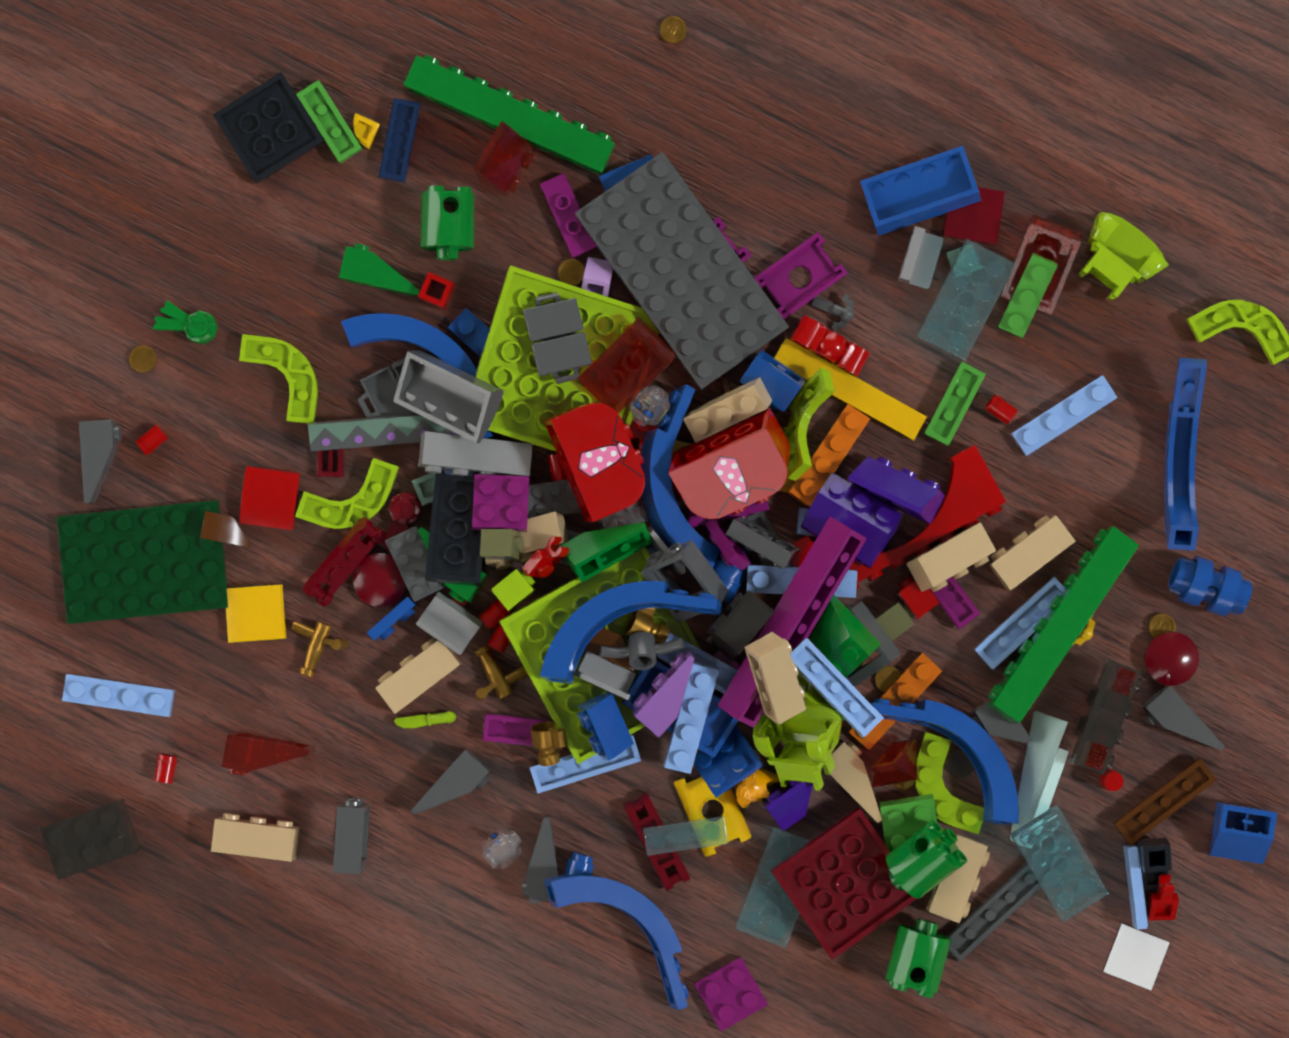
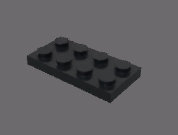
M447 474L435 475L425 581L480 586L483 558L480 557L481 530H472L474 477Z

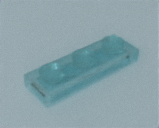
M724 816L643 828L647 856L728 844Z

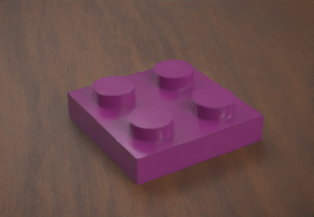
M475 474L472 530L514 529L518 532H527L529 477Z
M741 956L694 982L696 989L721 1032L768 1005Z

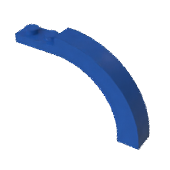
M385 313L366 314L341 321L349 343L353 348L378 341H401L422 347L442 361L470 375H476L477 369L460 346L449 336L423 321L407 316ZM487 430L483 438L490 439L494 436L491 431Z
M1178 358L1172 402H1170L1164 462V524L1168 549L1196 550L1199 524L1195 502V457L1198 423L1207 369L1206 359Z
M683 385L673 389L667 399L669 405L666 413L658 421V428L646 433L641 451L644 464H641V468L645 477V486L641 496L653 530L668 549L677 542L683 544L692 540L713 568L720 548L700 536L685 519L675 499L671 477L668 473L673 446L695 392L694 388ZM682 559L679 560V562L686 566Z
M664 581L634 582L609 589L583 604L562 625L548 648L540 676L550 682L573 684L579 659L589 642L607 624L625 614L643 609L663 608L721 615L722 604L718 599H715L716 596L713 594L699 593V597L689 596L688 592L683 590H672V593H669L670 586Z
M874 699V702L870 703L884 717L883 719L922 725L934 729L952 740L965 753L977 773L983 793V822L1003 825L1018 824V796L1010 767L995 741L979 724L950 706L930 700L917 702V705L900 703L899 706L890 705V701L885 699Z
M568 874L544 879L551 906L560 908L581 902L604 903L619 909L633 919L651 944L670 1007L676 1010L688 1007L686 1001L688 991L685 984L681 983L678 974L681 972L678 959L673 957V954L681 952L682 948L671 924L654 903L625 884L599 876Z

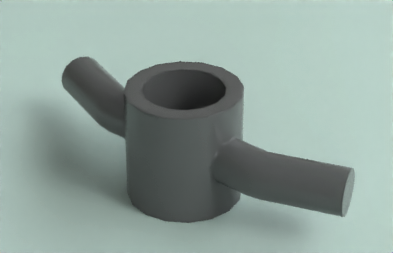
M637 632L628 638V647L600 646L599 657L629 658V664L632 668L647 670L655 666L656 655L682 649L685 647V643L680 637L665 643L655 644L654 635L648 632Z

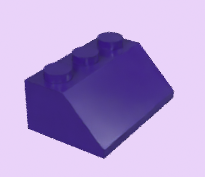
M867 457L850 474L848 480L854 486L879 501L929 525L945 497L939 490L940 485L929 479H925L924 482L915 479V473L905 468H901L898 471L891 467V462L882 457H878L877 460Z
M832 473L818 492L800 527L818 537L829 517L843 523L867 538L855 560L870 569L896 532L902 514Z

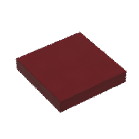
M978 187L981 197L980 202L946 213L942 237L996 246L1005 191Z

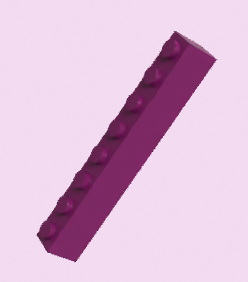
M829 517L756 640L773 632L780 638H785L793 651L804 639L808 638L867 538L836 519ZM746 656L717 706L738 721L755 727L764 711L748 657Z

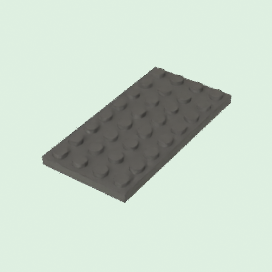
M663 152L574 214L700 390L789 328Z

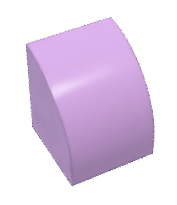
M588 257L582 289L608 297L613 268L607 260Z

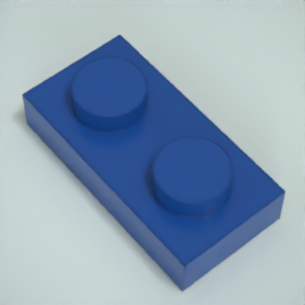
M465 308L448 328L481 358L489 328Z
M407 597L370 629L367 634L374 641L379 638L384 641L395 631L392 626L399 620L403 623L416 613L413 608L417 604L411 597Z

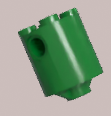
M428 186V190L421 193L420 248L428 251H437L436 259L442 261L458 260V252L474 250L475 195L471 193V187H455V191H444V186ZM443 203L449 204L453 209V213L445 211Z
M932 820L887 854L886 862L892 884L898 890H905L914 898L920 899L966 864L968 860L957 847L956 842L958 839L954 832L949 828L944 830L936 821Z
M918 918L916 927L905 924L899 925L885 976L888 979L887 983L891 984L890 987L901 991H907V987L916 990L918 995L927 998H933L934 993L938 992L952 940L945 935L937 933L938 923ZM920 967L917 975L910 976L912 969Z

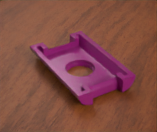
M819 232L754 277L761 288L764 287L779 307L777 311L783 319L848 274L842 264L835 267L822 249L821 245L825 243V240ZM796 267H803L810 273V282L803 288L794 287L790 283L789 274Z

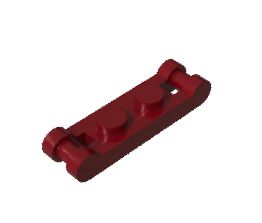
M366 517L359 519L304 584L303 593L309 597H315L316 602L323 607L330 604L333 594L371 549L384 540L385 532L379 527H373V523ZM362 535H367L363 540H360ZM323 581H325L326 584L321 589L320 585L323 583Z
M648 793L640 795V799L632 803L631 801L624 803L623 806L666 891L673 889V885L680 881L686 882L690 880V875ZM646 808L649 815L639 819L636 812ZM675 865L677 871L668 875L665 869Z

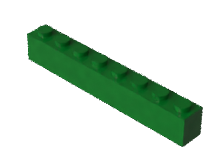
M416 55L403 84L406 90L595 174L603 175L615 148V143L611 141V136L597 131L596 134L586 130V125L575 120L572 123L562 120L563 116L553 110L548 109L546 113L537 109L538 104L531 100L523 98L521 102L512 98L513 93L499 87L498 90H494L488 87L489 83L481 78L474 76L473 80L463 76L464 72L456 67L449 66L448 69L438 65L440 61L431 56L425 55L422 58Z
M1114 526L1105 530L1101 529L1093 539L1095 545L1090 552L1087 550L1078 561V564L1081 566L1075 574L1072 572L1063 584L1066 587L1065 591L1061 596L1056 595L1048 606L1051 610L1046 618L1041 617L1034 626L1033 630L1036 632L1031 640H1025L1018 651L1021 655L1017 661H1012L1005 669L1003 675L1006 677L1000 685L996 684L988 695L990 701L987 706L1012 724H1018L1022 721L1139 547L1138 543Z

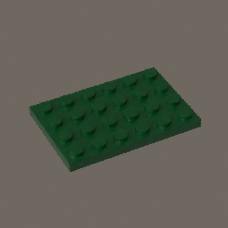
M213 500L57 516L67 624L228 608V582L224 543L200 538L205 511L221 514L220 501Z

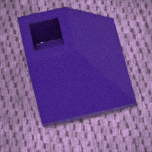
M790 780V784L783 789H780L778 786L771 790L767 800L763 802L783 831L806 816L813 783Z

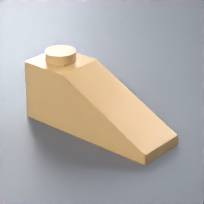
M841 741L832 752L835 768L830 775L879 823L882 820L864 762L859 758L862 752L852 742L847 745L844 741Z

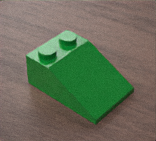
M835 595L832 596L808 637L811 643L845 678L881 645Z

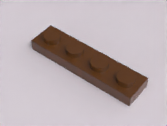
M1197 758L1115 820L1113 824L1131 846L1217 781V779L1202 759Z

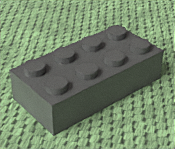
M568 480L529 485L528 519L555 511L562 515L581 512Z
M744 516L733 519L726 533L733 542L742 543L745 549L749 551L754 550L759 553V557L771 560L774 566L781 569L782 567L786 568L792 565L801 550Z
M417 526L385 540L414 602L446 588L444 583L425 581L428 550L418 532Z

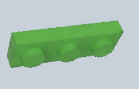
M319 80L296 94L340 164L363 150Z
M1035 253L1032 254L998 326L999 328L1021 338L1024 337L1058 263Z
M961 362L924 434L949 446L986 374Z

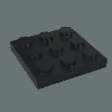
M282 72L213 114L256 184H259L325 143V140Z

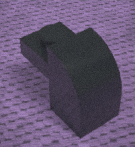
M1166 837L1137 840L1136 847L1139 848L1144 891L1157 890L1159 875L1168 874V870H1172L1170 843Z

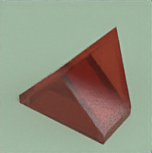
M915 738L891 743L872 767L874 772L871 783L872 788L917 780V741Z

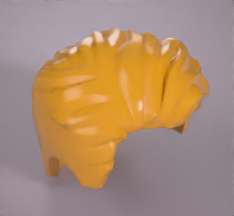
M761 767L737 783L736 797L741 808L750 806L751 802L754 803L762 801V798H767L770 792L767 790L766 785L778 782V775Z

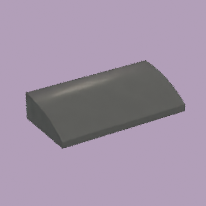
M421 350L407 351L393 402L475 443H480L495 417L504 391Z

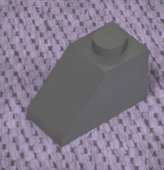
M990 699L972 710L975 715L972 720L979 724L989 735L1023 743L1032 741L1021 722L1012 724L987 706Z

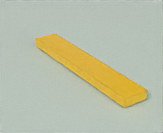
M785 338L775 356L776 360L806 381L820 368L829 370L835 391L832 396L846 404H850L862 413L912 441L915 440L927 416Z

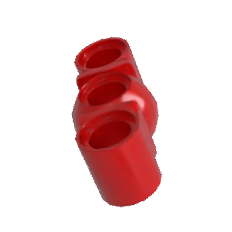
M805 315L791 337L794 343L810 352H814L817 356L833 363L855 377H858L870 355L867 350L851 341H847L841 335Z

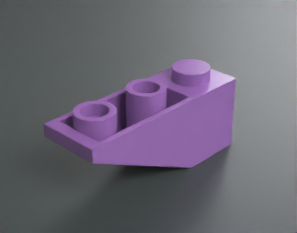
M688 649L684 654H677L670 663L672 667L665 674L660 673L651 685L653 687L647 694L642 693L633 703L634 708L632 711L634 716L658 737L678 717L694 662V657Z

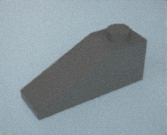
M112 419L79 422L84 503L93 504L96 502L118 450V442L122 441L121 426L117 425V421Z
M1164 685L1141 706L1146 711L1143 716L1153 727L1158 725L1218 750H1222L1225 747L1169 685Z
M466 748L413 807L411 812L415 815L470 793L475 787L480 791L490 780L487 774L491 769Z
M550 815L544 816L525 876L526 881L521 882L524 898L529 897L530 904L550 901L544 879L560 876Z

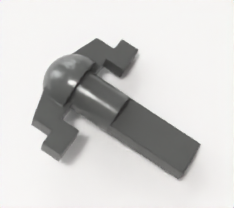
M846 293L842 300L847 303L845 308L817 296L811 305L841 318L840 322L834 321L831 328L833 330H837L838 327L843 329L854 317V301L850 300L851 295Z

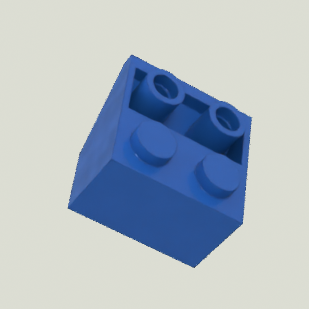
M607 691L578 705L581 712L577 713L583 728L590 731L592 737L588 738L594 753H597L598 756L602 755L609 761L634 744L612 693Z
M1216 801L1208 855L1263 864L1274 839L1277 812Z

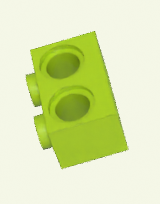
M516 569L491 590L505 608L510 611L536 590L532 586L536 581L532 576H527L524 571L521 572L519 569Z

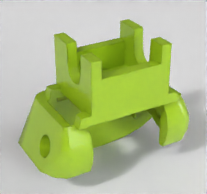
M1100 212L1095 216L1087 242L1091 246L1089 251L1093 255L1077 275L1082 278L1088 272L1112 290L1107 299L1113 301L1114 298L1121 294L1129 282L1131 284L1135 281L1142 283L1169 265L1156 244L1143 232L1121 217L1111 213Z
M805 703L806 710L778 725L763 713L753 728V740L759 753L764 755V757H769L767 760L769 765L775 766L781 787H786L791 780L813 783L815 790L820 791L824 785L821 775L822 767L826 775H830L835 768L832 752L839 742L843 721L841 714L822 705ZM781 740L786 746L778 758H775L773 749L778 741Z

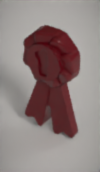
M401 492L393 496L390 501L388 511L393 522L385 532L384 540L379 544L385 545L388 551L389 548L385 540L408 530L409 525L417 521L421 515L422 505L418 497L412 493Z

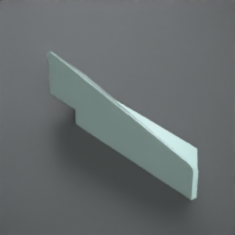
M1038 711L1033 713L1029 734L1032 741L1027 745L1018 792V824L1012 825L1010 834L1012 842L1031 848L1035 835L1039 834L1042 829L1069 753L1067 750L1058 748L1068 722Z

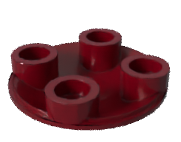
M371 554L365 557L354 571V589L359 598L368 605L374 607L392 605L405 592L406 584L393 556L389 554Z
M1168 631L1154 638L1143 657L1151 677L1157 682L1169 686L1179 685L1188 681L1196 672L1199 663V654L1194 642L1186 635L1174 631Z

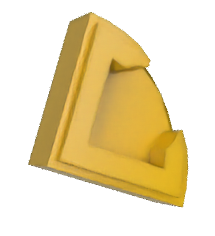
M355 113L353 119L355 135L358 141L370 150L381 125Z

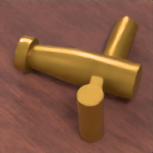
M295 621L291 630L311 638L304 666L300 667L299 672L306 676L314 677L316 673L314 669L324 652L326 644L331 645L334 650H344L349 646L348 640L330 639L329 636L333 626L327 623L317 621L316 627L312 628Z
M488 645L476 650L474 654L476 657L479 656L491 684L486 688H479L475 693V698L478 701H483L487 693L493 689L499 700L514 693L510 685L528 676L525 668L522 666L504 675L497 662L489 653L491 649Z

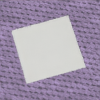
M1121 924L1103 972L1152 990L1170 942Z

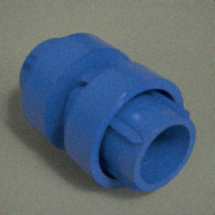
M1197 555L1192 560L1179 558L1176 561L1169 577L1168 588L1170 591L1179 594V601L1197 607L1201 601L1207 602L1206 610L1225 617L1228 613L1236 615L1244 612L1251 597L1252 584L1250 581L1242 579L1241 571L1223 566L1217 572L1213 570V561Z

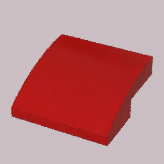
M246 466L239 523L293 530L295 527L296 502L299 496L300 473Z

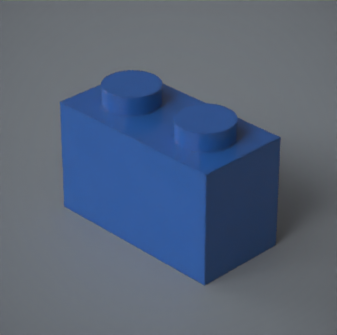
M761 349L739 382L746 384L760 377L772 399L769 407L774 410L780 409L784 412L806 380Z

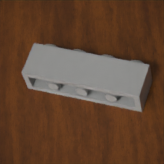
M425 431L421 435L418 467L425 468V472L440 474L441 470L452 471V475L468 476V473L480 475L529 477L533 444L483 438L480 443H475L461 435Z

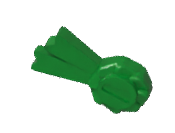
M169 301L165 302V307L161 308L160 311L173 319L158 316L154 318L156 324L153 326L154 330L185 331L190 341L200 345L213 340L218 329L213 315L201 310L188 315Z

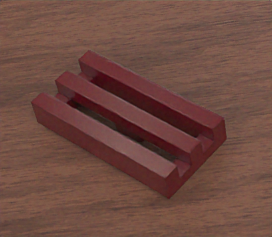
M334 449L328 450L327 472L323 471V450L317 451L316 477L344 478L345 449H338V472H333Z

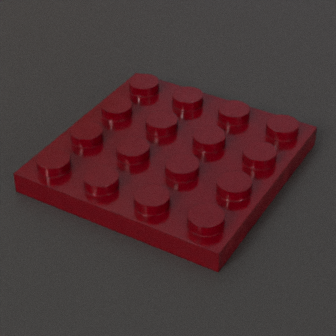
M859 807L770 870L831 960L917 899L905 890H898L892 884L886 862V855L890 852Z

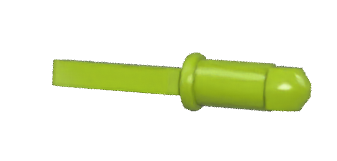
M452 711L435 714L427 713V716L416 715L396 718L394 722L403 729H415L427 725L450 724L455 721L456 714Z

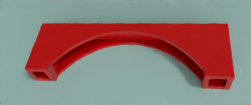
M976 445L949 458L951 463L949 483L945 497L930 525L927 524L919 534L905 544L880 553L870 569L856 560L853 561L849 570H857L856 589L859 588L858 582L867 578L870 582L882 576L883 572L881 570L891 565L894 569L906 563L905 557L915 552L916 556L930 550L929 544L939 539L940 543L952 538L955 536L953 531L962 526L966 530L979 523L976 518L986 513L990 517L1002 510L1000 505L1004 504L1006 500ZM808 535L792 543V545L801 549L792 567H800L813 546L814 542L810 540Z

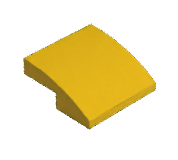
M283 585L227 589L228 608H226L228 643L286 639Z

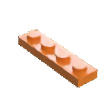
M847 404L811 457L812 466L795 481L788 494L810 508L818 492L830 475L835 473L870 418L850 404Z
M921 652L879 699L889 700L890 705L899 706L900 703L913 704L942 670ZM882 719L864 738L853 728L848 732L870 750L896 721Z

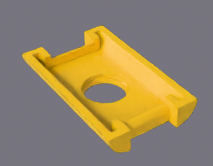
M703 777L686 783L685 778L673 782L705 857L716 854L715 847L736 838H740V841L744 842L752 837L732 788L715 798ZM709 800H717L723 806V815L716 821H709L702 814V807Z

